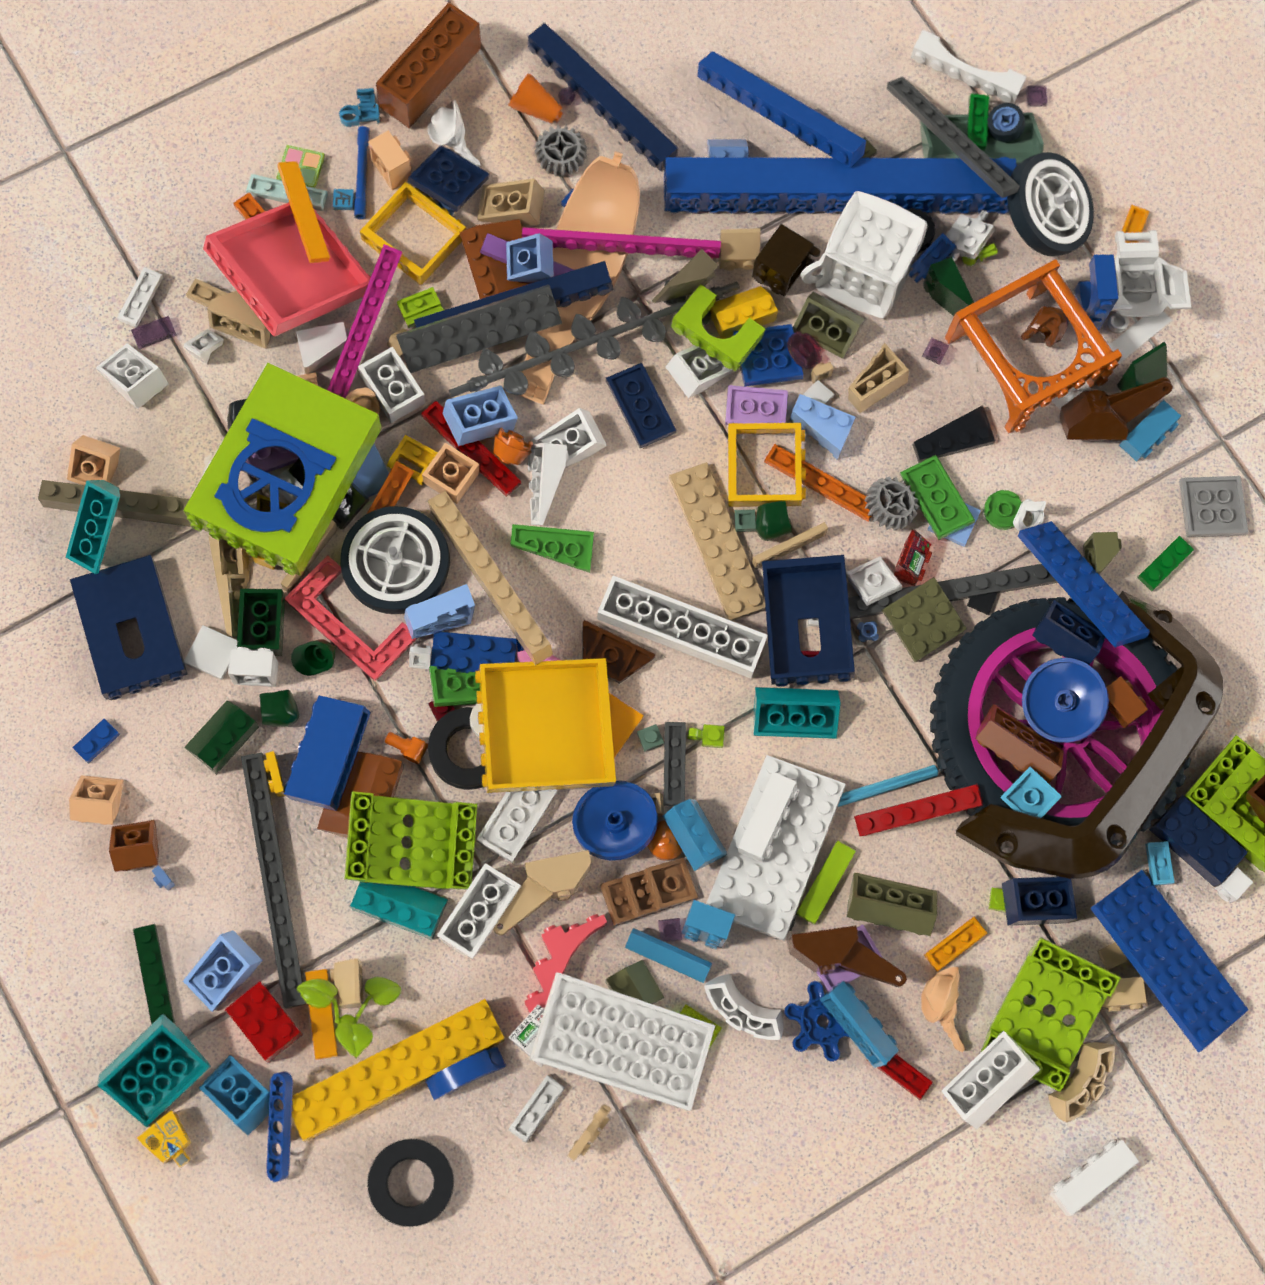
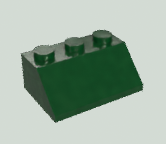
M227 700L184 748L217 775L259 726L242 709Z

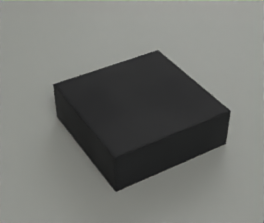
M997 593L970 597L967 606L989 615Z

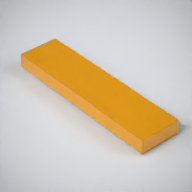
M327 969L305 972L306 981L312 979L329 981ZM332 1003L324 1008H316L309 1005L315 1060L338 1057Z

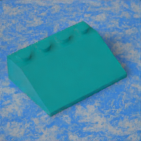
M162 1014L99 1074L97 1086L147 1128L203 1075L211 1065L180 1028Z

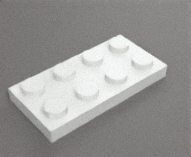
M557 790L506 792L476 841L513 863L555 797Z

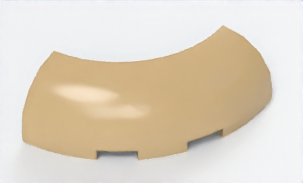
M1100 1042L1082 1043L1079 1061L1073 1075L1063 1086L1061 1092L1055 1091L1048 1094L1053 1112L1063 1122H1070L1086 1113V1108L1093 1100L1097 1101L1106 1088L1103 1084L1108 1072H1112L1114 1064V1045Z

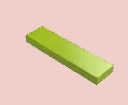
M837 840L796 915L815 925L855 854V850Z

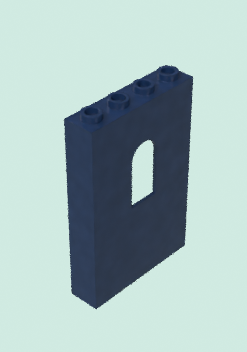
M151 555L99 570V574L89 573L70 579L101 693L106 700L119 699L126 693L136 694L141 692L143 688L149 686L151 688L158 687L165 681H178L183 676L188 675L157 567ZM133 618L137 619L144 644V653L137 659H130L125 656L116 626L117 623Z
M844 555L762 561L772 685L784 687L788 683L806 685L813 681L828 683L830 680L847 682L851 678H855ZM818 618L821 649L818 655L806 657L800 650L798 620Z

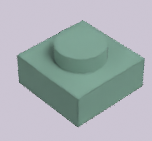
M755 509L734 511L736 532L756 531Z
M657 724L637 731L644 752L664 745Z

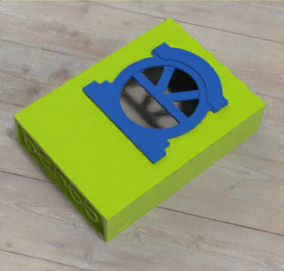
M267 363L184 508L190 526L200 532L202 529L209 532V535L216 540L222 538L228 541L227 544L235 549L243 548L252 557L257 558L260 556L271 566H281L290 575L294 576L297 574L301 576L381 431L379 414ZM277 446L295 453L303 463L305 469L304 486L301 489L246 463L247 459L255 452L267 447ZM240 471L260 479L245 489L239 490L238 479ZM270 484V512L253 509L244 501L245 498ZM279 489L297 497L294 502L281 510L279 509Z

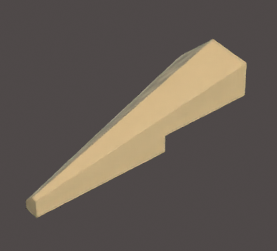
M208 536L226 634L228 637H236L238 635L236 630L239 617L240 589L247 588L250 572L247 569L249 558L252 556L247 554L243 548L235 549L227 544L228 541L222 538L216 540Z

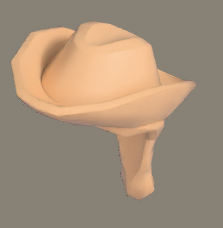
M950 967L938 972L926 982L921 994V1010L927 1021L934 1023L939 1020L943 1030L952 1039L954 1048L963 1052L965 1050L964 1044L954 1027V1017L957 1013V998L959 996L960 973L959 967Z

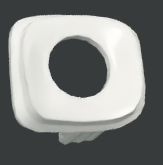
M1025 499L1013 520L1015 528L1020 531L1042 524L1044 519L1043 510L1046 502H1033L1031 499ZM1027 511H1030L1033 516L1032 523L1029 526H1025L1023 523Z

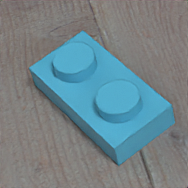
M1169 842L1145 844L1152 885L1174 884Z

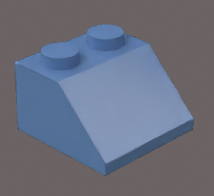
M707 139L708 157L749 158L746 139Z
M538 233L506 242L508 281L534 283L554 277L552 240Z

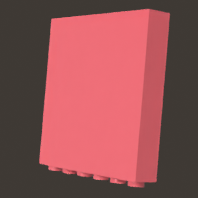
M289 202L207 235L203 247L205 252L274 337L362 298L371 278L316 211L315 214L330 259L329 262L309 263Z

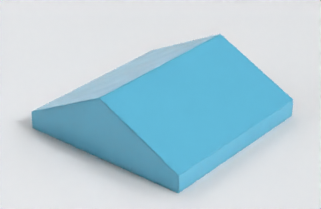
M1029 767L1000 798L1014 811L1042 818L1062 796L1034 769Z

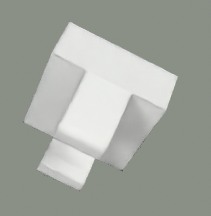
M415 644L413 647H410L409 667L429 669L431 665L430 646L420 648L418 644Z

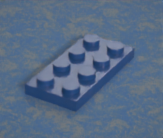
M448 632L434 633L430 666H436L437 669L443 670L448 668L456 669V672L468 673L479 671L480 664L513 663L516 657L517 639Z

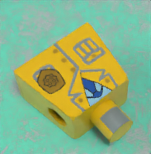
M171 1110L137 1137L138 1141L162 1163H168L173 1159L181 1168L191 1160L184 1151L191 1144V1141L175 1111Z

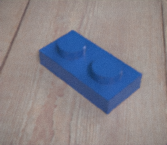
M104 718L72 748L89 764L120 734Z

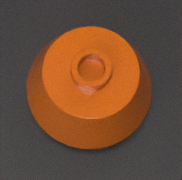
M500 428L498 434L495 435L493 453L506 464L520 465L532 453L533 442L529 441L526 443L523 439L524 436L511 430L505 433L504 429Z

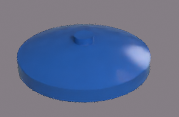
M1073 658L1053 659L1040 665L1029 676L1022 693L1023 712L1030 726L1044 738L1059 743H1072L1089 737L1101 726L1108 711L1109 696L1104 680L1090 665Z
M616 781L614 786L593 787L580 798L574 809L572 825L576 839L585 851L589 850L590 855L599 859L616 861L632 857L646 848L655 835L658 815L654 801L644 789L631 782Z

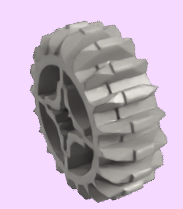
M558 124L557 129L550 127L549 132L544 130L543 136L539 135L538 141L535 143L537 162L541 163L542 169L547 168L548 174L554 171L555 176L561 173L564 177L565 172L571 175L573 170L578 172L579 166H583L584 160L587 157V146L585 145L584 138H581L580 132L575 133L574 128L568 130L567 125L564 129H561Z
M890 476L874 482L867 490V496L864 500L867 502L865 508L870 510L868 515H873L874 517L873 522L878 521L879 527L885 525L886 530L892 528L894 531L909 525L916 517V511L919 508L916 504L918 499L913 497L915 492L909 490L910 485L905 486L904 480L898 482L897 477L891 479Z

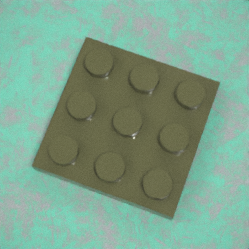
M935 577L882 609V612L914 662L967 630Z

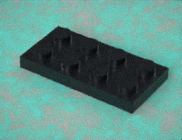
M298 458L288 472L304 486L305 469L302 461ZM353 482L332 519L340 529H345L370 500Z

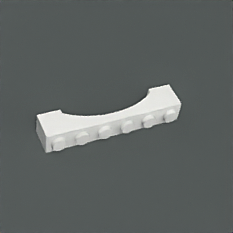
M922 30L910 58L918 63L928 65L936 71H941L953 79L961 80L971 87L983 90L986 94L994 95L1004 102L1014 104L1026 76L1011 69L1008 72H991L972 67L950 54L939 42L940 37Z

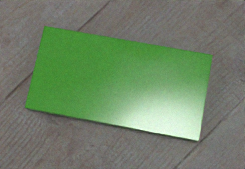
M936 455L900 472V476L906 486L910 485L909 490L915 492L913 497L918 499L917 505L938 540L975 523L974 517Z

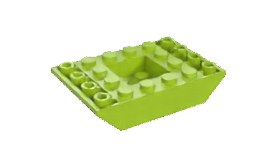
M1235 735L1184 797L1248 852L1244 856L1259 870L1265 872V823L1258 816H1252L1249 813L1251 805L1245 798L1247 792L1265 775V759Z

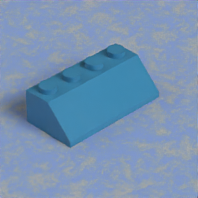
M844 981L839 982L824 994L820 1001L874 1068L884 1066L899 1051L896 1047L897 1042L891 1035H887L883 1031V1025L879 1019L871 1016L868 1012L869 1007L863 1000L859 1001L855 996V990L851 984Z

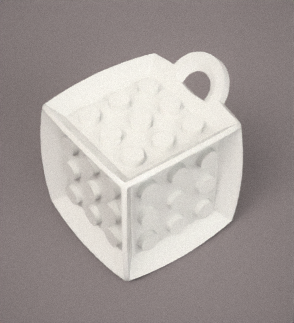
M856 191L840 215L825 253L819 261L810 264L802 271L801 278L806 284L815 283L816 289L842 304L872 316L886 318L897 300L908 277L914 258L922 246L927 231V222L892 202ZM822 268L820 274L812 275V272Z

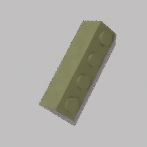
M854 872L847 904V917L856 921L861 920L878 926L883 925L896 930H904L931 937L937 918V891Z

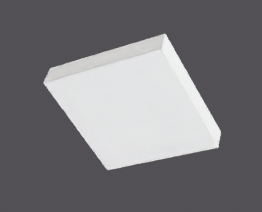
M881 556L846 572L847 580L866 606L902 590V584Z
M202 625L184 663L223 680L229 668L230 649H237V640Z

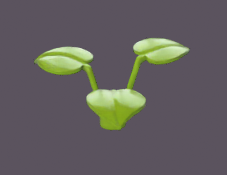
M373 977L365 983L364 990L369 995L356 1016L353 1017L350 1014H345L340 1017L337 1000L334 998L338 992L335 985L323 979H312L300 984L297 987V991L309 1005L316 1008H324L329 1006L331 1002L333 1003L336 1017L335 1022L338 1023L335 1035L341 1045L355 1058L370 1045L373 1039L372 1031L366 1025L358 1023V1019L368 1002L373 998L374 1002L378 1005H388L397 1000L401 993V987L397 983L387 978Z

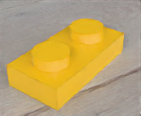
M274 751L265 753L267 760H263L266 772L271 774L272 780H268L270 790L275 792L277 797L286 796L284 795V784L277 756Z

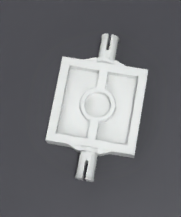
M982 210L976 219L961 214L945 235L957 246L949 256V258L953 257L954 262L959 256L975 259L995 232L993 225L984 222L989 216L987 211L984 212Z

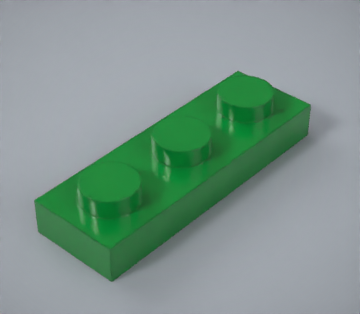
M970 93L967 137L981 150H985L987 144L989 95Z
M1179 536L1137 578L1149 590L1153 591L1194 549Z

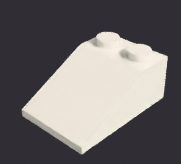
M692 346L676 353L666 365V369L688 398L703 392L734 372V370L726 368L718 359L710 357L699 346Z
M128 343L96 367L110 384L137 409L146 404L148 400L161 392L169 384L159 367Z
M578 408L531 439L533 444L551 443L567 445L569 456L565 467L590 457L607 446L590 411Z

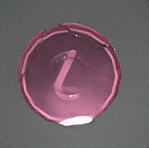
M797 331L789 337L787 341L788 350L798 365L805 369H813L817 364H820L822 355L820 356L819 351L821 349L811 335L807 333L802 334L801 331Z

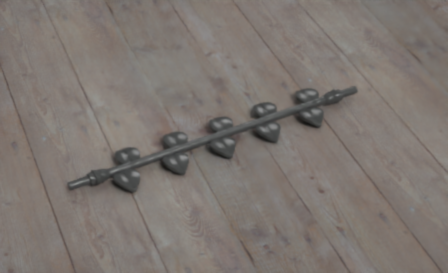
M736 281L723 287L713 286L708 290L717 295L715 300L717 301L724 294L735 291L740 287ZM686 296L663 301L670 305V307L641 317L640 308L626 297H621L617 308V317L622 322H625V324L596 335L594 324L586 317L576 314L572 323L571 333L580 341L549 352L550 346L547 340L538 333L530 331L525 343V351L529 356L535 358L503 369V362L498 355L489 349H483L478 367L487 376L472 377L466 384L450 389L449 394L451 397H455L468 391L477 392L489 383L504 378V388L508 393L523 395L527 391L528 380L521 371L551 360L550 368L552 373L560 377H570L574 373L575 366L573 359L568 353L597 343V353L600 357L615 360L620 356L621 348L619 342L613 336L642 325V335L646 340L662 342L666 336V329L664 324L658 319L677 313L686 303ZM710 310L702 319L703 325L710 322Z

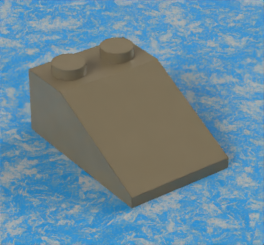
M701 249L666 284L652 302L655 304L691 295L700 284L704 287L716 275L714 271L719 265Z

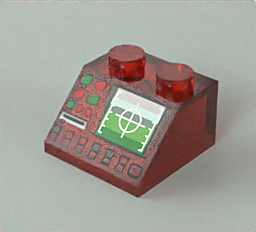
M911 529L893 573L899 581L915 586L918 580L922 581L926 572L923 569L924 563H929L932 552L929 551L931 543L916 530Z

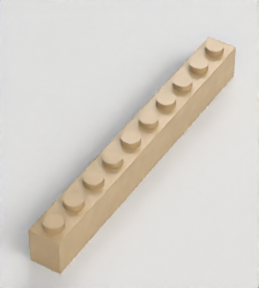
M446 491L429 499L428 504L431 513L534 665L552 656L553 652L550 642Z

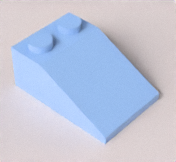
M233 930L220 934L183 982L213 1012L251 976L263 960Z

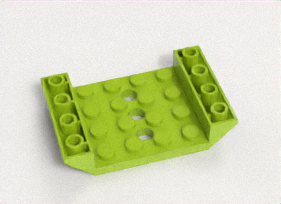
M352 791L344 879L376 884L467 890L472 884L477 804L463 802L443 803L374 796V793ZM405 815H409L413 819V824L410 827L405 826L403 823ZM404 836L409 837L411 840V846L408 849L404 848L401 843ZM402 858H407L410 862L407 870H403L400 867V860Z
M1040 937L1028 952L990 1025L981 1052L1005 1031L1040 1068L1032 1078L1061 1092L1070 1075L1069 1068L1107 996H1112L1121 977ZM1030 994L1036 998L1034 1004L1027 1005L1024 1003L1023 998L1026 995ZM1048 1004L1053 1005L1055 1012L1051 1015L1045 1014L1043 1012L1044 1006ZM1065 1015H1073L1075 1022L1071 1025L1065 1024L1063 1022Z

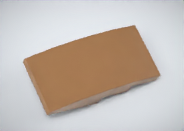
M684 858L648 867L642 871L628 874L622 878L600 885L613 926L698 898Z

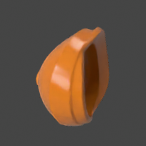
M666 821L658 822L655 835L648 844V848L652 855L659 860L668 861L675 859L683 850Z

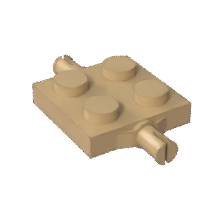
M604 1104L600 1107L598 1112L593 1115L592 1122L579 1140L574 1142V1146L567 1155L573 1161L576 1160L579 1154L582 1156L586 1154L591 1147L588 1142L594 1143L601 1133L598 1128L603 1130L610 1119L607 1115L612 1109L608 1105Z

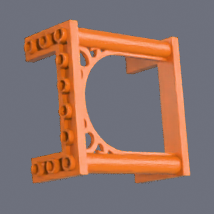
M1056 259L956 312L945 336L946 341L950 344L967 335L993 373L1008 405L1009 420L1005 425L1008 433L1014 430L1018 432L1025 428L1026 422L1030 420V415L1037 407L1041 406L1043 408L1049 405L1055 397L1062 398L1069 392L1068 390L1072 388L1078 389L1086 382L1090 388L1096 385L1098 387L1104 385L1108 381V377L1113 374V369L1119 365L1118 361L1122 357L1118 349L1112 351L1057 271L1060 264ZM1027 289L1026 294L1030 300L1043 294L1048 289L1076 332L1078 348L1075 359L1068 368L1053 376L1035 377L1024 374L1006 360L977 316ZM1084 343L1087 344V348L1083 347ZM1089 354L1093 356L1094 362L1088 363L1083 361L1081 355ZM1076 365H1081L1082 367L1078 370L1075 368ZM1018 379H1024V380H1025V382H1024V384H1023V387L1021 386L1022 382L1019 381ZM1031 382H1035L1038 385V392L1036 394H1031L1028 391V385ZM1043 383H1049L1050 386L1047 385L1046 388L1043 390Z

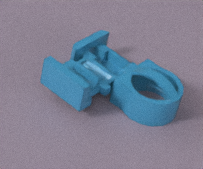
M374 88L356 89L357 99H360V103L353 106L346 105L341 108L339 112L341 123L346 127L360 126V122L377 121V124H379L378 104H375ZM346 114L356 115L353 120H345L342 116Z

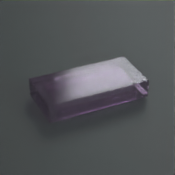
M169 316L131 329L138 349L176 336Z

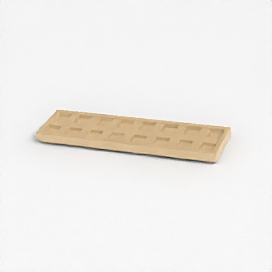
M705 462L669 475L675 494L727 619L735 621L765 610V599L708 463Z

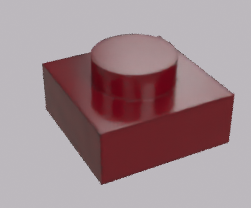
M433 701L428 703L437 722L444 715L455 710L453 706L434 707Z

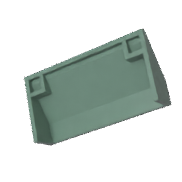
M1024 113V132L1019 138L1011 142L997 141L992 137L987 127L986 149L982 151L989 158H1016V164H1020L1030 156L1043 153L1044 142L1033 113ZM968 114L945 115L967 136ZM920 121L924 158H959Z

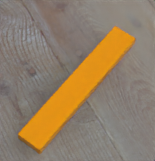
M298 161L278 162L277 167L309 263L329 262L330 255Z

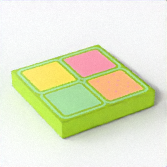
M286 145L282 162L298 161L305 185L316 188L325 154ZM278 171L276 179L282 181L280 173Z

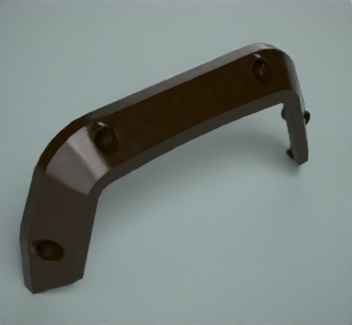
M1124 591L1119 595L1122 601L1150 631L1148 635L1182 665L1184 673L1142 746L1089 816L1077 826H1067L989 804V806L961 822L956 830V836L1000 862L1014 868L1068 879L1096 876L1111 868L1121 859L1220 709L1223 696V678L1215 659L1179 621L1172 617L1169 611L1160 610ZM1206 707L1210 709V711L1205 712L1202 711L1201 708ZM1113 840H1120L1122 844L1114 845L1111 842ZM1009 847L1012 849V851L1009 853H1005L1002 851V849Z

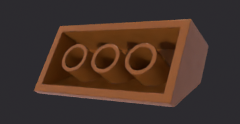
M992 705L978 728L975 739L982 747L993 750L1000 759L1012 763L1018 771L1025 772L1031 767L1047 783H1050L1062 768L1064 751L997 705Z

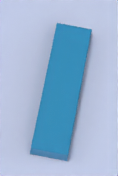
M635 928L632 929L625 946L628 950L704 983L712 963Z

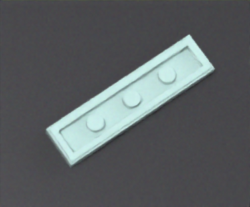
M251 174L246 193L279 202H289L281 180ZM306 186L313 208L323 211L328 195L327 191Z

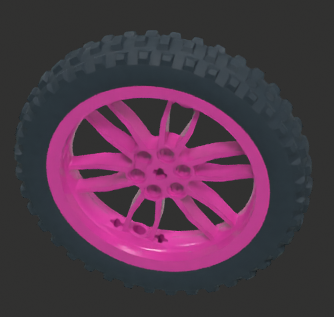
M1065 597L1030 599L1028 602L1023 601L1010 605L1001 611L997 610L984 621L981 620L977 623L971 633L967 632L960 639L958 648H953L948 655L950 658L949 663H944L939 672L942 678L940 682L935 684L933 692L936 694V699L930 704V713L934 715L930 722V732L935 735L932 741V749L934 753L939 755L936 762L940 771H944L946 774L944 780L949 790L978 784L983 805L968 809L967 813L970 816L989 806V804L1013 810L1000 798L1013 783L999 770L995 752L990 748L982 747L975 739L977 730L984 720L982 707L986 692L991 682L994 681L1014 702L1022 707V693L1003 678L999 671L1009 663L1025 681L1028 680L1032 672L1017 657L1031 651L1050 648L1045 644L1039 643L1032 634L1053 600L1096 627L1072 598H1069L1067 601ZM1149 635L1146 638L1116 648L1105 638L1101 650L1094 660L1104 665L1117 678L1122 677L1124 680H1128L1133 686L1135 694L1141 696L1147 704L1148 710L1128 725H1136L1141 747L1163 712L1147 694L1173 674L1177 667L1172 661L1166 659L1168 653L1163 648L1156 646L1153 643L1154 640ZM1026 719L1019 720L1020 722L1034 730ZM1103 721L1096 731L1115 730L1123 727L1118 721ZM1092 736L1080 740L1081 744L1074 742L1060 743L1064 755L1062 768L1057 773L1054 788L1060 795L1066 777L1067 752L1072 753L1085 773L1106 793L1111 789L1112 785L1095 768L1083 748L1086 747L1104 758L1120 774L1127 767L1109 748ZM1190 757L1140 831L1144 832L1152 826L1150 821L1162 817L1166 812L1165 805L1167 803L1171 804L1177 796L1175 793L1176 788L1182 786L1185 782L1186 776L1183 772L1189 768ZM1104 796L1080 804H1060L1058 800L1042 819L1067 826H1077L1089 816ZM1113 840L1111 843L1117 845V843H1120L1121 841Z

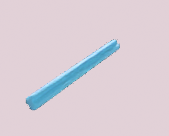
M935 765L845 792L841 796L838 807L937 777V767Z

